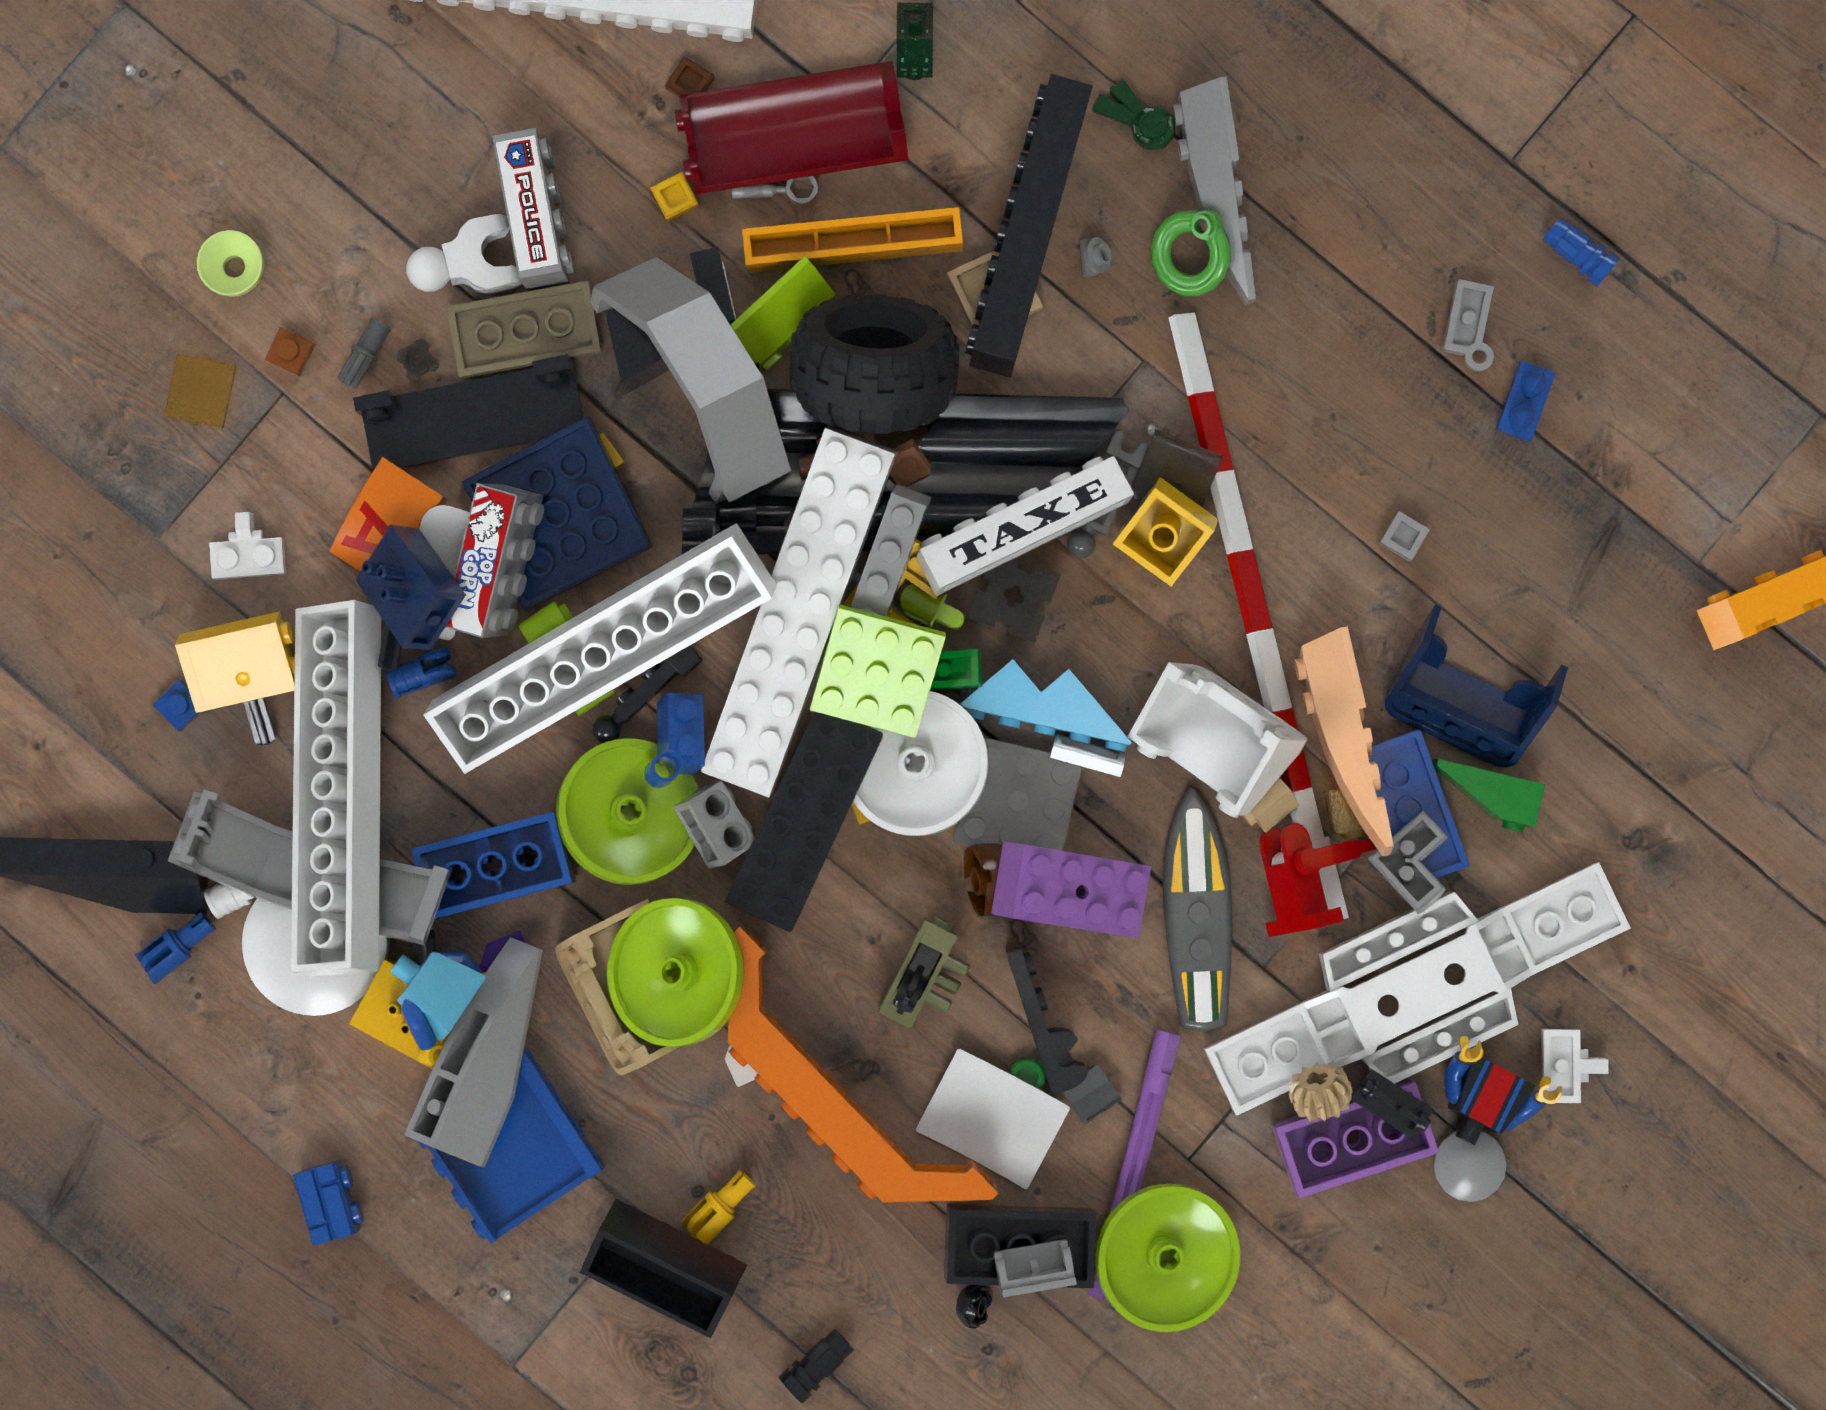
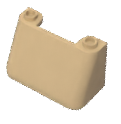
M648 899L571 936L555 947L559 964L610 1065L619 1075H625L679 1048L655 1045L634 1034L619 1017L609 993L607 964L615 936L624 922L634 912L650 903Z

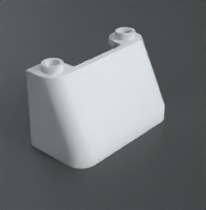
M1174 662L1167 664L1127 736L1138 744L1137 750L1143 755L1152 759H1156L1157 755L1169 757L1218 792L1216 799L1220 802L1219 809L1235 818H1238L1239 815L1246 816L1252 811L1300 754L1307 742V738L1301 732L1215 673L1199 665Z

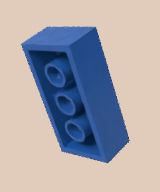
M556 812L534 816L411 849L415 866L433 870L435 865L449 870L450 876L435 919L577 882L570 854L559 833ZM528 846H531L532 851H537L538 858L534 859V865L531 867L530 862H523L522 855L527 853ZM496 855V860L502 861L503 865L499 868L497 876H495V871H488L487 864L492 863V856ZM457 865H460L461 869H465L467 872V876L463 878L462 885H460L459 880L454 881L452 878V873L457 872Z

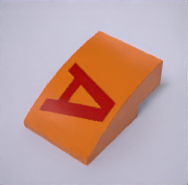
M382 457L351 507L329 552L361 572L363 563L369 560L390 525L419 529L426 512L435 506L445 505L448 499Z

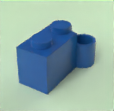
M667 693L657 703L658 756L647 764L644 771L645 779L651 786L663 788L671 783L677 775H694L705 766L703 694ZM655 764L664 765L668 769L669 777L663 778L659 776L655 770Z

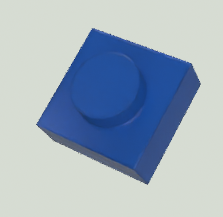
M182 680L175 682L153 704L177 731H182L200 713H196L188 686Z

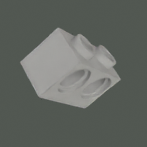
M722 780L705 785L673 806L708 869L726 865L750 849L755 839L750 822L741 815L735 804L733 792L724 785ZM706 800L712 805V815L706 810ZM725 831L730 836V846L724 841Z

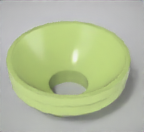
M227 230L215 233L202 244L198 252L197 271L200 279L210 290L219 295L235 297L246 294L255 288L263 275L264 258L261 250L253 239L242 232ZM231 258H241L245 263L243 274L235 278L229 277L225 271L226 263Z

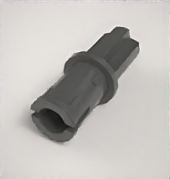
M372 317L356 345L352 344L351 347L354 350L339 373L338 379L345 385L356 388L371 362L378 360L375 356L392 329Z

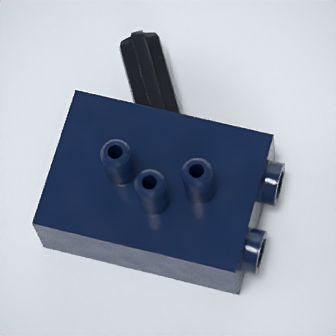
M390 525L369 560L363 563L362 571L356 579L385 622L378 667L385 670H396L399 665L402 647L431 650L466 596L418 528Z

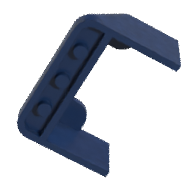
M1435 604L1410 644L1388 691L1384 704L1385 709L1392 717L1417 729H1421V731L1498 767H1511L1519 761L1556 709L1568 667L1561 664L1546 687L1531 680H1519L1513 683L1507 692L1443 662L1448 648L1446 642L1441 637L1433 634L1442 608Z

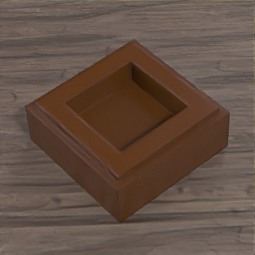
M683 56L665 84V88L680 98V95L707 91L715 76Z

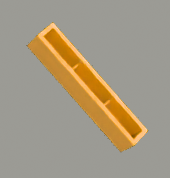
M959 207L742 229L745 265L748 273L791 269L804 256L809 259L813 266L962 252L963 249Z

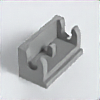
M1066 1239L993 1252L999 1289L1003 1298L1077 1285L1071 1251Z

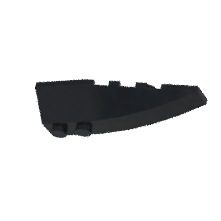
M0 837L1 877L132 913L199 914L202 911L207 914L204 890L208 888V878L168 862L175 841Z

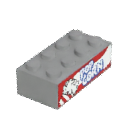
M477 483L454 575L455 580L466 596L446 625V628L480 638L508 636L510 631L514 629L518 619V611L515 610L518 597L524 592L527 582L526 575H524L526 564L532 558L535 550V540H533L535 528L540 524L544 514V506L542 505L543 495L505 484Z

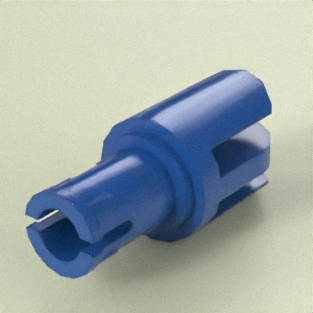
M201 911L178 931L167 929L135 954L153 984L161 981L191 957V948L216 930L213 924L210 925L213 922L204 912Z

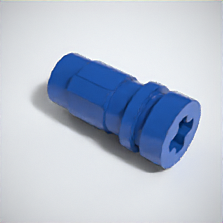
M1562 217L1559 218L1543 238V241L1554 248L1553 250L1570 264L1573 263L1580 269L1579 274L1582 276L1587 274L1589 276L1587 280L1596 287L1620 260L1613 252L1610 251L1609 254L1605 252L1606 247L1604 245H1596L1589 236Z

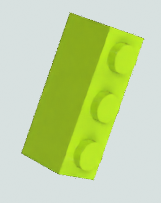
M804 256L731 324V327L753 362L759 363V371L761 372L764 368L770 371L782 360L783 356L780 353L791 344L792 333L797 332V326L803 315L812 307L820 306L823 301L832 298L837 299L836 294L809 259Z

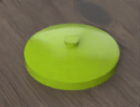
M624 738L602 743L586 752L573 764L559 789L556 818L563 843L580 866L605 881L624 885H636L654 881L678 867L687 858L695 845L673 806L699 790L696 781L692 775H677L671 783L663 788H656L648 784L644 775L645 767L652 759L658 756V745L653 742ZM655 764L657 774L663 778H668V769L662 764Z
M668 898L653 901L641 907L621 926L609 953L607 981L615 1010L624 1024L634 1034L655 1045L666 1047L689 1046L713 1036L726 1024L733 1014L743 986V958L733 930L715 910L694 900Z
M1166 1183L1152 1185L1126 1197L1113 1209L1104 1222L1095 1250L1096 1275L1101 1290L1108 1302L1131 1323L1156 1332L1185 1330L1211 1317L1225 1303L1232 1292L1240 1268L1239 1239L1228 1214L1216 1201L1203 1192L1181 1184Z

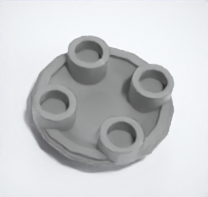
M1457 1130L1452 1131L1438 1148L1439 1153L1435 1154V1180L1446 1193L1457 1200L1474 1202L1486 1199L1498 1190L1505 1178L1507 1164L1504 1151L1495 1138L1483 1131L1475 1146L1455 1136Z

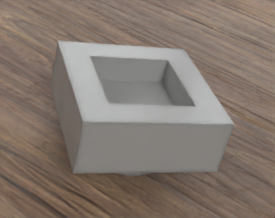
M1398 511L1379 544L1410 562L1430 529Z

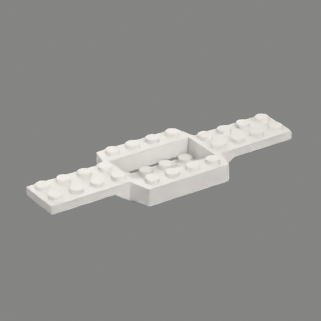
M1595 862L1479 918L1473 915L1455 892L1449 891L1420 914L1411 909L1319 953L1326 991L1204 1048V1051L1236 1116L1290 1091L1289 1085L1292 1083V1075L1301 1073L1302 1067H1314L1316 1062L1319 1066H1324L1331 1062L1334 1068L1361 1059L1369 1070L1373 1069L1395 1084L1454 1056L1456 1052L1460 1051L1459 1039L1462 1036H1468V1048L1477 1045L1479 1040L1483 1042L1517 1026L1518 1020L1511 991L1512 987L1546 968L1631 929L1599 862ZM1467 927L1465 934L1350 989L1343 987V985ZM1453 963L1461 965L1465 973L1464 979L1457 985L1449 984L1444 978L1445 968ZM1385 995H1392L1398 1001V1010L1392 1016H1384L1378 1010V1001Z

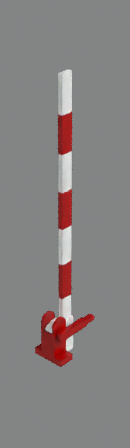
M1195 312L1175 314L1168 317L1263 705L1264 708L1298 730ZM1303 749L1281 775L1282 781L1292 791L1299 804L1290 813L1292 823L1286 825L1283 830L1271 828L1266 833L1263 831L1259 840L1260 853L1277 920L1265 923L1268 937L1317 929L1342 922L1344 919L1349 918L1336 864L1360 858L1361 853L1377 849L1371 839L1359 842L1357 839L1331 845L1329 836L1324 837Z

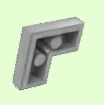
M1422 811L1392 837L1394 847L1390 855L1382 856L1377 850L1368 860L1417 914L1428 909L1445 892V887L1423 865L1422 861L1442 845L1448 837Z

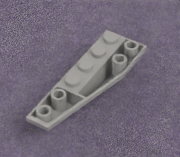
M509 938L485 973L486 979L450 1032L404 1134L405 1136L485 1168L515 1097L543 950L514 938Z

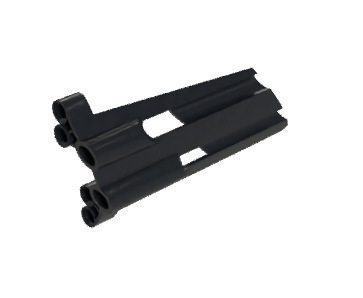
M755 363L756 367L759 370V363ZM767 389L791 472L743 495L735 501L728 502L726 499L715 504L709 494L715 471L709 452H707L693 507L683 508L682 554L736 523L757 555L780 553L789 526H783L784 519L796 509L807 477L802 478L798 456L816 453V437L824 432L825 427L829 426L822 423L818 417H812L802 408V404L797 401L795 390ZM955 394L953 399L950 400L946 411L939 414L937 419L927 424L933 426L917 445L930 463L931 473L905 486L931 497L916 539L923 542L937 534H941L942 538L954 533L953 528L967 519L973 518L974 522H977L987 517L986 512L996 505L1005 503L1008 507L1019 502L1018 496L1032 488L1037 487L1041 491L1052 486L1050 481L1063 473L1070 472L1071 476L1079 473L1083 469L1082 466L1090 461L1129 411L1124 399L1111 397ZM891 475L888 477L862 551L871 550L891 493L897 485Z

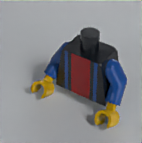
M1462 1036L1459 1039L1460 1051L1455 1053L1443 1073L1445 1096L1449 1101L1448 1109L1464 1117L1455 1136L1474 1146L1483 1128L1500 1134L1504 1131H1510L1534 1116L1546 1103L1554 1104L1558 1102L1562 1094V1086H1558L1554 1091L1545 1090L1551 1084V1078L1547 1076L1540 1080L1539 1091L1534 1090L1536 1085L1482 1057L1483 1049L1480 1040L1474 1048L1469 1049L1468 1036Z

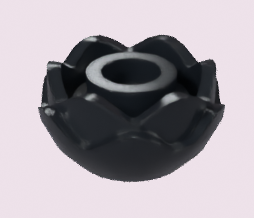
M968 1285L961 1290L958 1296L956 1314L960 1321L968 1328H979L988 1319L986 1310L992 1303V1297L988 1292L990 1288H987L985 1285Z

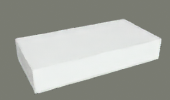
M1059 734L1055 735L1050 755L1054 759L1121 777L1125 754L1122 752L1106 749L1091 743L1084 744L1078 741H1071L1069 737Z

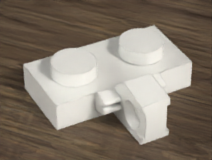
M235 513L236 532H229V541L209 543L211 577L214 580L287 574L284 538H263V531L255 530L253 513Z
M1541 1029L1542 1078L1545 1076L1551 1078V1084L1545 1090L1554 1091L1558 1086H1562L1561 1098L1556 1103H1581V1083L1589 1082V1074H1608V1059L1588 1057V1049H1581L1580 1029Z

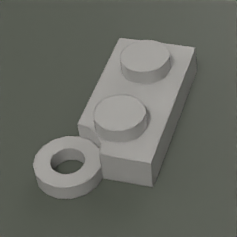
M1458 279L1455 284L1442 352L1464 355V362L1470 370L1482 372L1489 368L1494 360L1492 349L1487 344L1482 343L1494 286ZM1482 351L1485 355V361L1481 364L1474 362L1472 358L1473 352Z

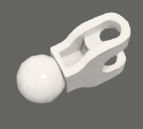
M495 214L468 220L461 227L458 236L453 241L442 244L443 251L435 247H422L415 250L406 264V275L410 283L422 291L435 292L443 288L451 280L452 286L465 284L484 295H494L518 288L522 283L518 278L517 267L513 265L492 266L483 257V251L488 243L505 237L509 232L507 216Z

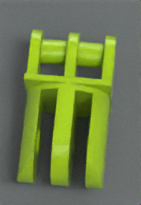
M911 584L901 594L900 603L904 614L931 629L934 623L937 622L952 630H958L964 622V615L960 610L945 604L948 596L946 593L945 595L940 594L937 599H934L916 585Z

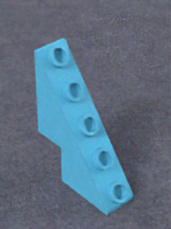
M1012 659L987 680L983 687H979L960 703L974 719L984 720L985 714L999 717L998 724L1019 728L1020 722L1035 725L1033 732L1049 736H1055V732L1058 730L1070 733L1069 740L1090 744L1091 738L1105 741L1104 748L1119 752H1126V747L1132 743L1070 669L1041 692Z

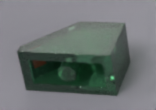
M897 3V78H907L910 80L933 78V3Z

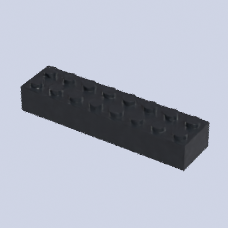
M1054 74L1050 75L1048 85L1040 84L1032 114L1033 117L1038 119H1030L1023 150L1029 153L1021 152L1013 181V184L1019 185V188L1011 186L1004 213V218L1010 220L1009 222L1003 220L1001 222L994 251L1000 253V255H992L984 284L989 286L990 290L982 289L976 310L975 320L981 321L980 326L972 324L965 354L971 355L970 367L1011 378L1093 85Z

